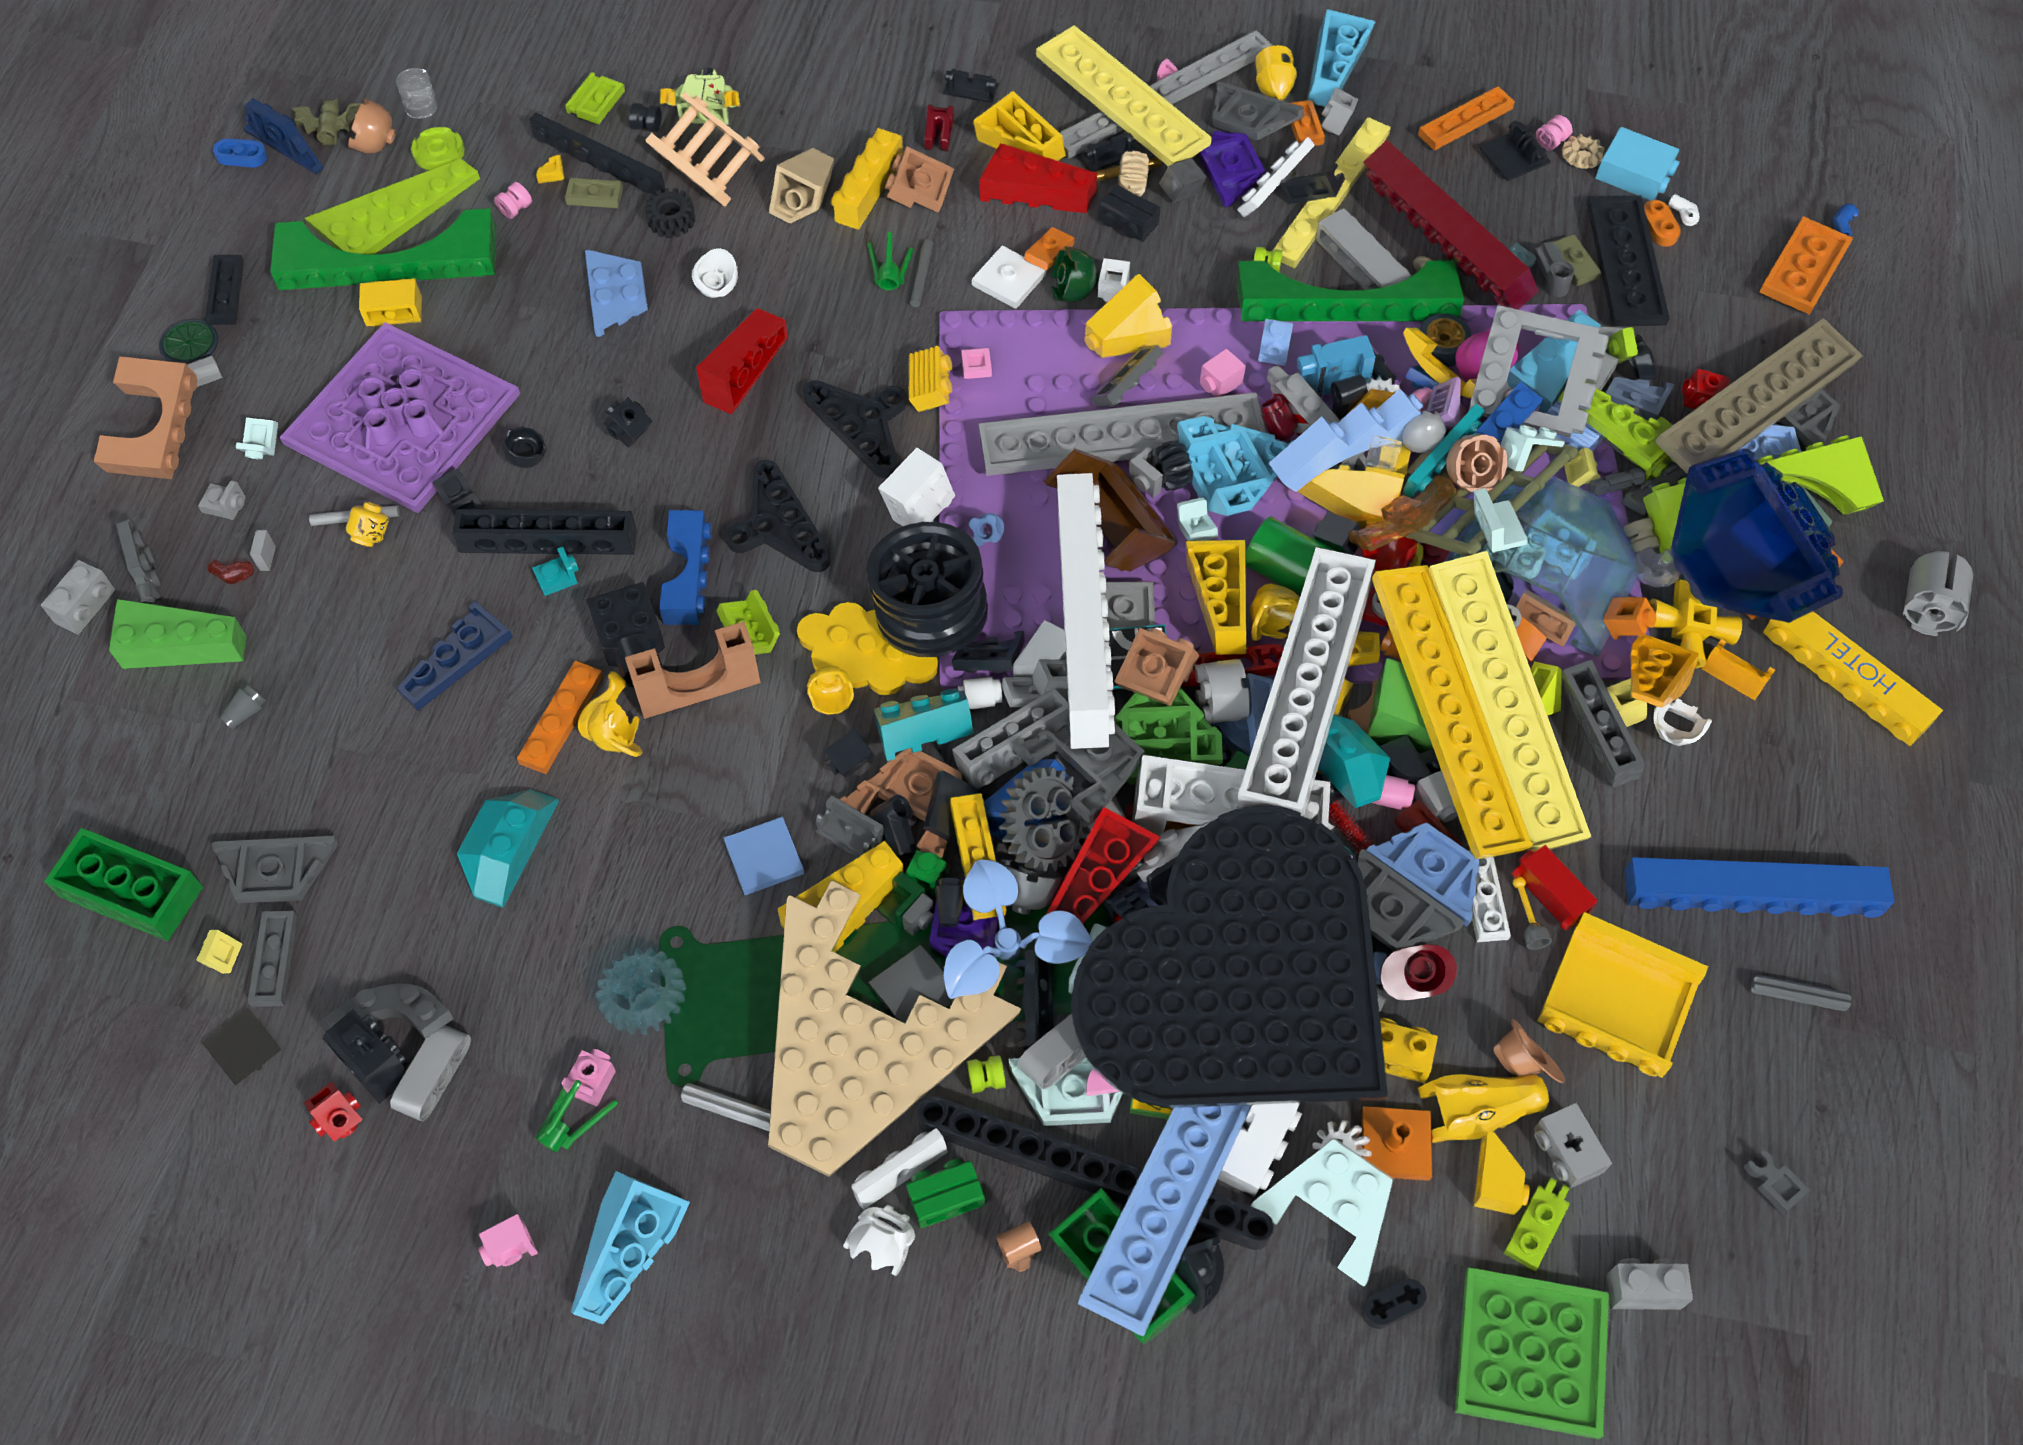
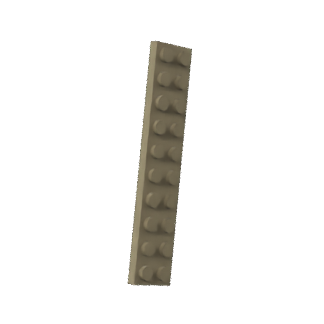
M1823 318L1664 431L1654 442L1685 473L1692 476L1694 480L1701 479L1813 396L1821 388H1824L1855 365L1863 355Z

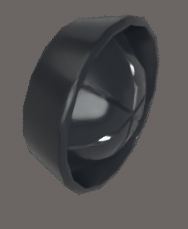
M1637 334L1635 341L1638 354L1630 358L1629 362L1637 379L1653 380L1656 378L1654 356L1643 338Z

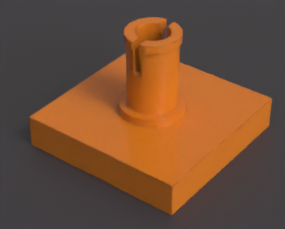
M1363 1106L1361 1110V1137H1369L1370 1142L1363 1145L1362 1149L1370 1150L1372 1155L1371 1157H1362L1392 1178L1430 1181L1432 1178L1431 1111Z

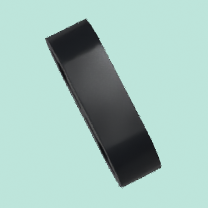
M1402 1280L1368 1297L1362 1307L1363 1319L1372 1328L1382 1329L1417 1313L1426 1302V1290L1417 1280ZM1405 1288L1409 1293L1416 1292L1415 1305H1412L1410 1301L1398 1304L1397 1300L1403 1296ZM1373 1303H1376L1378 1307H1383L1390 1303L1392 1308L1385 1312L1383 1320L1379 1315L1373 1316L1371 1314L1374 1308Z

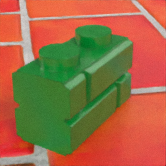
M962 1159L952 1160L943 1166L944 1170L933 1174L930 1171L919 1172L911 1177V1182L906 1183L907 1193L920 1229L985 1206V1197L971 1160L963 1162Z

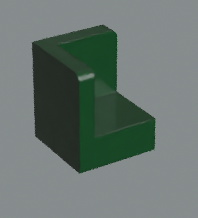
M900 871L893 879L894 892L879 906L878 911L879 914L902 930L904 928L902 916L922 893L925 894V888Z

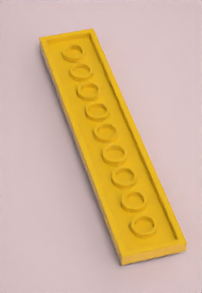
M1428 565L1376 571L1371 576L1471 853L1475 859H1483L1529 849L1533 844L1429 573Z

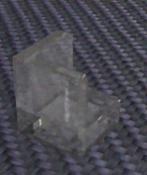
M1373 434L1365 462V470L1366 467H1377L1395 472L1402 442Z

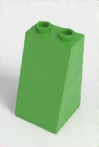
M1387 658L1376 684L1367 735L1374 742L1383 744L1407 735L1417 751L1426 752L1433 749L1404 666L1398 661Z

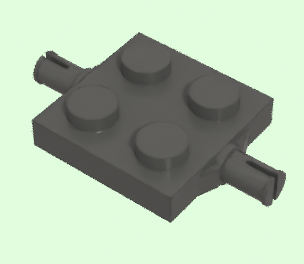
M126 519L117 523L116 526L127 569L136 582L135 586L139 592L140 602L152 604L154 600L161 598L158 586L162 585V580L157 569H153L152 565L157 562L156 557L150 546L145 547L144 537L140 530H135L133 520Z

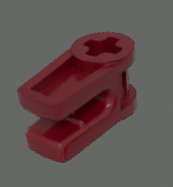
M928 104L925 150L933 149L936 131H941L939 134L941 150L949 151L951 130L954 123V106L948 105V108L934 107L933 104Z

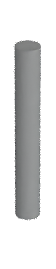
M398 505L385 506L381 509V512L385 513L388 518L400 516ZM351 510L309 515V521L311 526L348 522Z

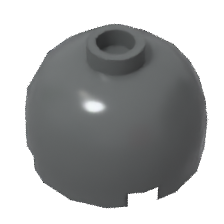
M1003 859L1001 861V865L1013 874L1018 885L1017 900L1012 904L1013 911L1021 914H1030L1031 910H1041L1052 903L1061 885L1062 877L1059 872L1048 870L1035 871V869L1025 868V863H1018L1015 861L1016 859Z

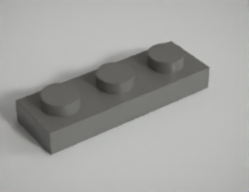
M1159 345L1141 347L1090 398L1096 407H1113L1120 403L1123 399L1122 395L1127 390L1135 387L1140 382L1139 378L1145 372L1152 370L1157 365L1156 361L1164 354Z
M262 911L248 1003L251 1007L285 1006L298 915L295 911Z

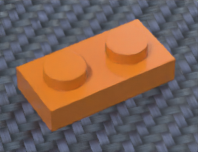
M1313 101L1293 102L1292 104L1304 107L1303 118L1291 123L1297 142L1301 143L1309 137L1315 144L1314 146L1324 145L1325 136Z

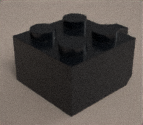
M352 1009L329 1028L322 1038L379 1104L396 1090L407 1071L405 1066L409 1062L400 1053L401 1051L380 1031V1028L368 1014L361 1018Z

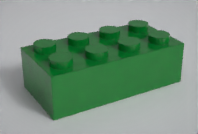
M83 828L78 831L44 881L62 899L167 942L203 889V886L190 871Z

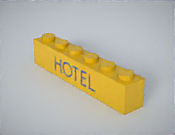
M1795 597L1771 618L1763 631L1773 643L1781 646L1796 661L1812 670L1822 681L1830 684L1844 698L1853 702L1865 711L1871 719L1879 722L1892 732L1897 739L1902 740L1908 746H1911L1943 711Z

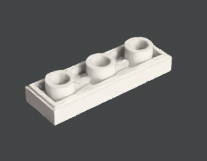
M1494 857L1483 858L1479 861V869L1476 876V892L1472 906V922L1477 942L1509 940L1511 936Z
M933 1129L929 1133H921L913 1140L910 1146L901 1152L891 1153L882 1165L873 1171H865L857 1177L851 1187L857 1202L863 1210L948 1153L944 1138L938 1129Z

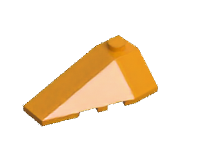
M1646 634L1645 636H1638L1630 649L1631 697L1660 708L1681 697L1690 685L1700 653Z

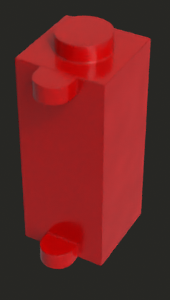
M1546 845L1536 852L1533 849L1527 851L1519 859L1520 866L1511 873L1515 879L1520 876L1525 879V886L1560 922V927L1564 931L1574 927L1584 912L1591 914L1598 903L1595 896Z

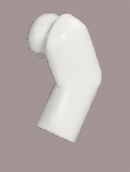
M1674 194L1668 206L1680 212L1682 222L1685 225H1695L1699 221L1697 205Z

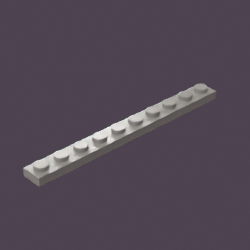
M1256 30L1149 87L1170 104H1174L1254 62L1257 54L1264 48L1272 46V44ZM1100 111L1060 132L1063 136L1065 155L1071 158L1083 152L1089 144L1093 145L1104 141L1124 129Z

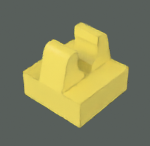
M1583 447L1571 462H1567L1564 465L1569 486L1578 488L1583 484H1589L1591 480L1601 478L1597 472L1596 466L1598 464L1594 460L1592 450Z
M209 930L197 961L220 973H231L242 943L219 930Z

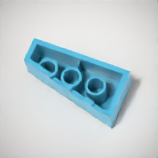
M1327 9L1318 35L1307 101L1312 100L1313 104L1325 107L1327 102L1330 101L1334 89L1337 87L1342 90L1368 43L1375 21Z
M1578 310L1566 320L1597 328L1601 326L1581 310ZM1546 337L1510 368L1507 378L1508 386L1515 388L1520 382L1525 384L1543 399L1538 412L1546 413L1558 401L1559 396L1566 388L1578 342Z

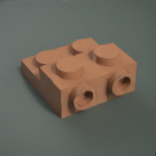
M906 147L902 156L897 154L891 169L896 172L895 175L890 173L885 188L889 190L887 197L910 208L916 202L938 213L942 207L954 168L910 147Z
M1139 628L1114 683L1129 691L1172 706L1182 682L1187 683L1199 655L1194 649V644L1185 639L1178 638L1177 641L1167 638V634L1158 629L1151 628L1150 631Z

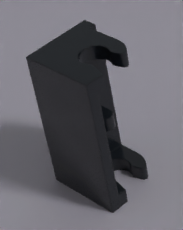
M1331 164L1326 172L1294 177L1296 176V171H1291L1280 182L1289 203L1294 204L1336 197L1346 179L1343 173H1338L1335 176L1338 164Z

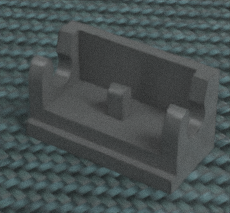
M832 795L826 801L827 810L825 814L821 815L819 813L817 815L816 834L856 858L885 841L883 825Z

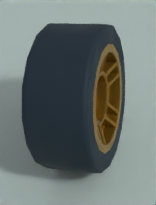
M1435 314L1422 322L1420 331L1437 344L1431 354L1447 367L1456 365L1455 355L1458 347L1467 338L1472 336L1471 329L1467 323L1458 316L1451 314Z

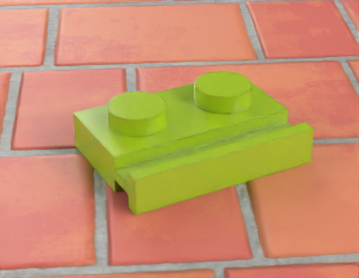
M591 72L565 105L568 114L573 112L577 117L599 125L625 92L624 84L604 76L599 78L595 76V73Z

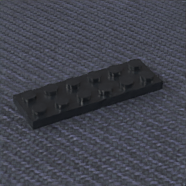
M1589 196L1587 208L1612 325H1667L1670 318L1642 196Z

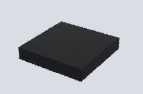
M940 771L936 774L923 829L958 846L950 798L982 793L984 802L990 796L946 771Z

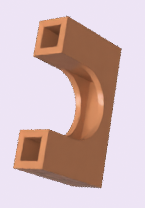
M119 356L113 383L125 394L160 398L162 402V415L156 427L141 437L122 438L100 435L94 463L108 473L172 479L174 470L179 465L178 453L180 444L185 439L184 427L186 419L191 413L190 402L193 391L197 388V375L185 363Z
M745 622L715 630L719 647L717 655L708 664L692 671L673 673L661 668L655 648L625 657L644 719L761 683L753 644Z

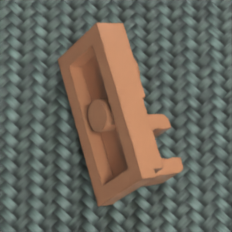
M1529 590L1523 593L1516 606L1523 618L1534 625L1548 639L1562 647L1566 644L1578 622L1576 617Z

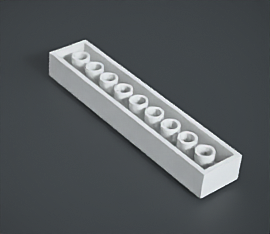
M1092 473L1057 475L1071 749L1109 747V734H1115L1114 696H1112V671L1110 666H1106L1111 665V648L1109 642H1104L1109 641V622H1107V618H1102L1108 617V607L1105 594L1101 595V593H1106V578L1104 572H1099V570H1104V552H1102V549H1098V547H1103L1101 527H1096V525H1101V508L1099 505L1094 504L1100 503L1099 485H1093Z
M1316 547L1241 783L1237 809L1251 806H1275L1298 811L1304 816L1372 586L1371 576L1374 574L1376 560Z

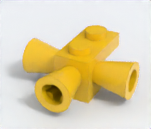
M1679 580L1674 586L1673 606L1655 598L1649 601L1650 606L1656 613V623L1652 628H1672L1671 638L1680 639V647L1700 653L1695 669L1706 665L1703 641L1712 636L1718 640L1722 638L1730 645L1736 644L1742 631V619L1740 616H1717V604L1707 602L1708 585Z

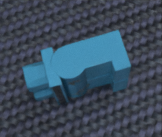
M1364 335L1328 343L1323 347L1320 344L1312 345L1311 354L1299 356L1297 365L1302 378L1321 398L1323 394H1331V383L1357 374H1361L1365 381L1368 377L1371 378L1375 354L1368 336Z

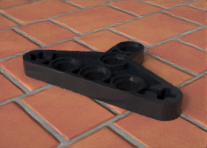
M818 380L810 381L804 386L803 396L805 404L876 476L888 478L898 468L897 456L888 421L906 408V393L902 388L889 386L873 397L867 398ZM891 396L901 398V401L897 404H890L886 400ZM829 408H838L840 410L835 416L825 413ZM874 410L879 412V415L876 418H867L865 413ZM847 425H855L857 427V430L853 433H846L842 429ZM865 442H871L875 447L866 451L862 450L860 445Z
M762 460L756 463L753 468L752 517L729 527L726 532L729 549L735 553H744L767 544L810 571L822 572L826 570L831 562L829 548L780 468L771 460ZM763 472L771 474V483H769L767 476L765 474H762ZM777 490H783L787 493L782 499H775L771 495ZM788 511L799 513V516L793 520H788L784 517ZM764 522L774 525L771 530L766 532L758 529L759 525ZM801 532L812 534V537L806 541L796 538ZM737 534L747 536L746 541L742 543H735L732 541V538ZM814 548L816 554L819 557H822V559L817 560L816 558H813L811 549Z

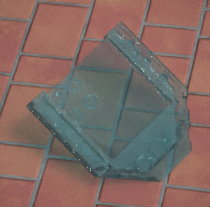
M1554 477L1545 483V487L1541 491H1537L1516 512L1517 518L1527 537V544L1492 552L1486 541L1478 553L1488 552L1495 573L1507 572L1559 596L1578 626V630L1570 645L1599 657L1610 635L1603 621L1613 597L1629 596L1642 569V565L1610 502ZM1519 486L1507 488L1493 504L1507 500L1511 501L1524 488ZM1477 518L1456 540L1468 543L1481 530ZM1450 551L1444 562L1466 556Z

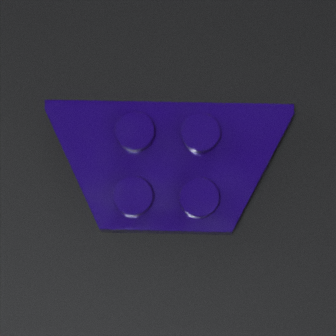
M1213 131V135H1209L1212 137L1211 145L1197 155L1225 208L1255 186L1256 182L1265 174V169L1246 134H1228L1222 131Z
M964 899L959 926L943 927L939 925L936 902L929 940L930 947L946 958L955 945L966 940L977 942L982 950L987 946L995 948V936L999 923L998 916L973 920L972 910Z

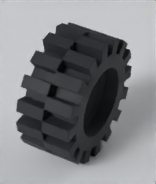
M664 188V193H661L660 190L656 191L657 196L651 194L649 196L650 201L647 200L645 203L648 225L652 232H658L660 237L666 234L667 238H672V234H676L677 238L681 236V231L686 234L688 233V228L692 229L694 226L695 213L691 197L689 195L686 196V192L683 190L679 193L678 188H673V192H670L669 188ZM670 210L679 211L674 215H662L664 212Z

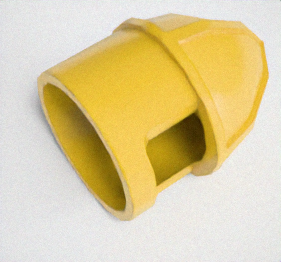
M1280 45L1264 48L1257 54L1255 59L1256 82L1262 94L1283 101L1293 88L1297 76L1296 69L1293 66V54L1290 49ZM1282 53L1290 57L1287 63L1282 62Z

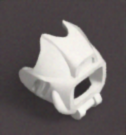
M1678 698L1675 702H1671L1663 708L1656 706L1654 709V724L1659 737L1676 746L1690 744L1699 740L1708 730L1712 720L1709 718L1703 719L1696 713L1698 707L1684 704ZM1671 711L1692 721L1694 726L1691 732L1681 731L1667 724L1664 721L1665 713Z
M888 1204L884 1209L878 1207L867 1208L859 1215V1221L850 1231L843 1247L846 1249L850 1247L851 1258L856 1257L862 1251H869L872 1257L873 1270L884 1266H894L892 1274L897 1276L905 1262L909 1246L915 1239L914 1229L908 1223L910 1216L899 1214ZM878 1217H882L892 1221L893 1223L898 1225L902 1229V1231L879 1220Z

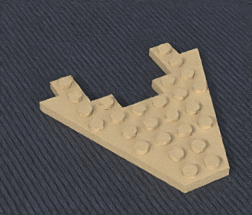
M832 880L817 908L791 895L787 898L768 1147L828 1177L1016 1018L1021 1008L994 996L995 990L1007 966L999 963V978L993 987L980 994L955 998L950 1009L919 995L906 1023L896 1020L848 996L847 993L860 970V965L832 951L860 899V894Z

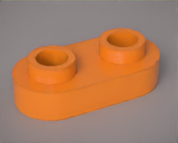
M1659 200L1646 202L1644 209L1652 240L1660 246L1674 245L1678 240L1681 229L1671 210L1664 202Z

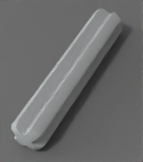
M687 1083L683 1088L681 1099L684 1103L767 1131L770 1130L771 1110L691 1083Z

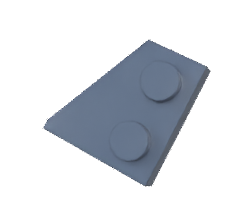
M1614 377L1606 394L1610 395L1611 401L1618 405L1627 404L1632 408L1638 406L1646 420H1649L1650 417L1656 420L1675 384L1666 382L1664 387L1649 386V380H1630L1628 378Z

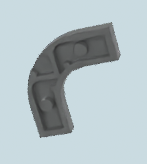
M398 983L361 990L355 997L345 1002L336 1010H333L317 1023L325 1033L354 1009L361 1018L368 1014L374 1022L390 1017L402 1018L427 1039L453 1020L450 1011L428 990L417 985Z

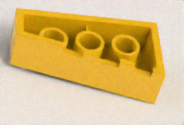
M884 841L795 897L817 908L831 880L860 894V899L832 952L836 953L844 944L843 941L855 929L858 930L865 923V918L874 909H878L894 892L893 879L900 871L904 873L903 863ZM786 904L778 908L781 926L784 930Z

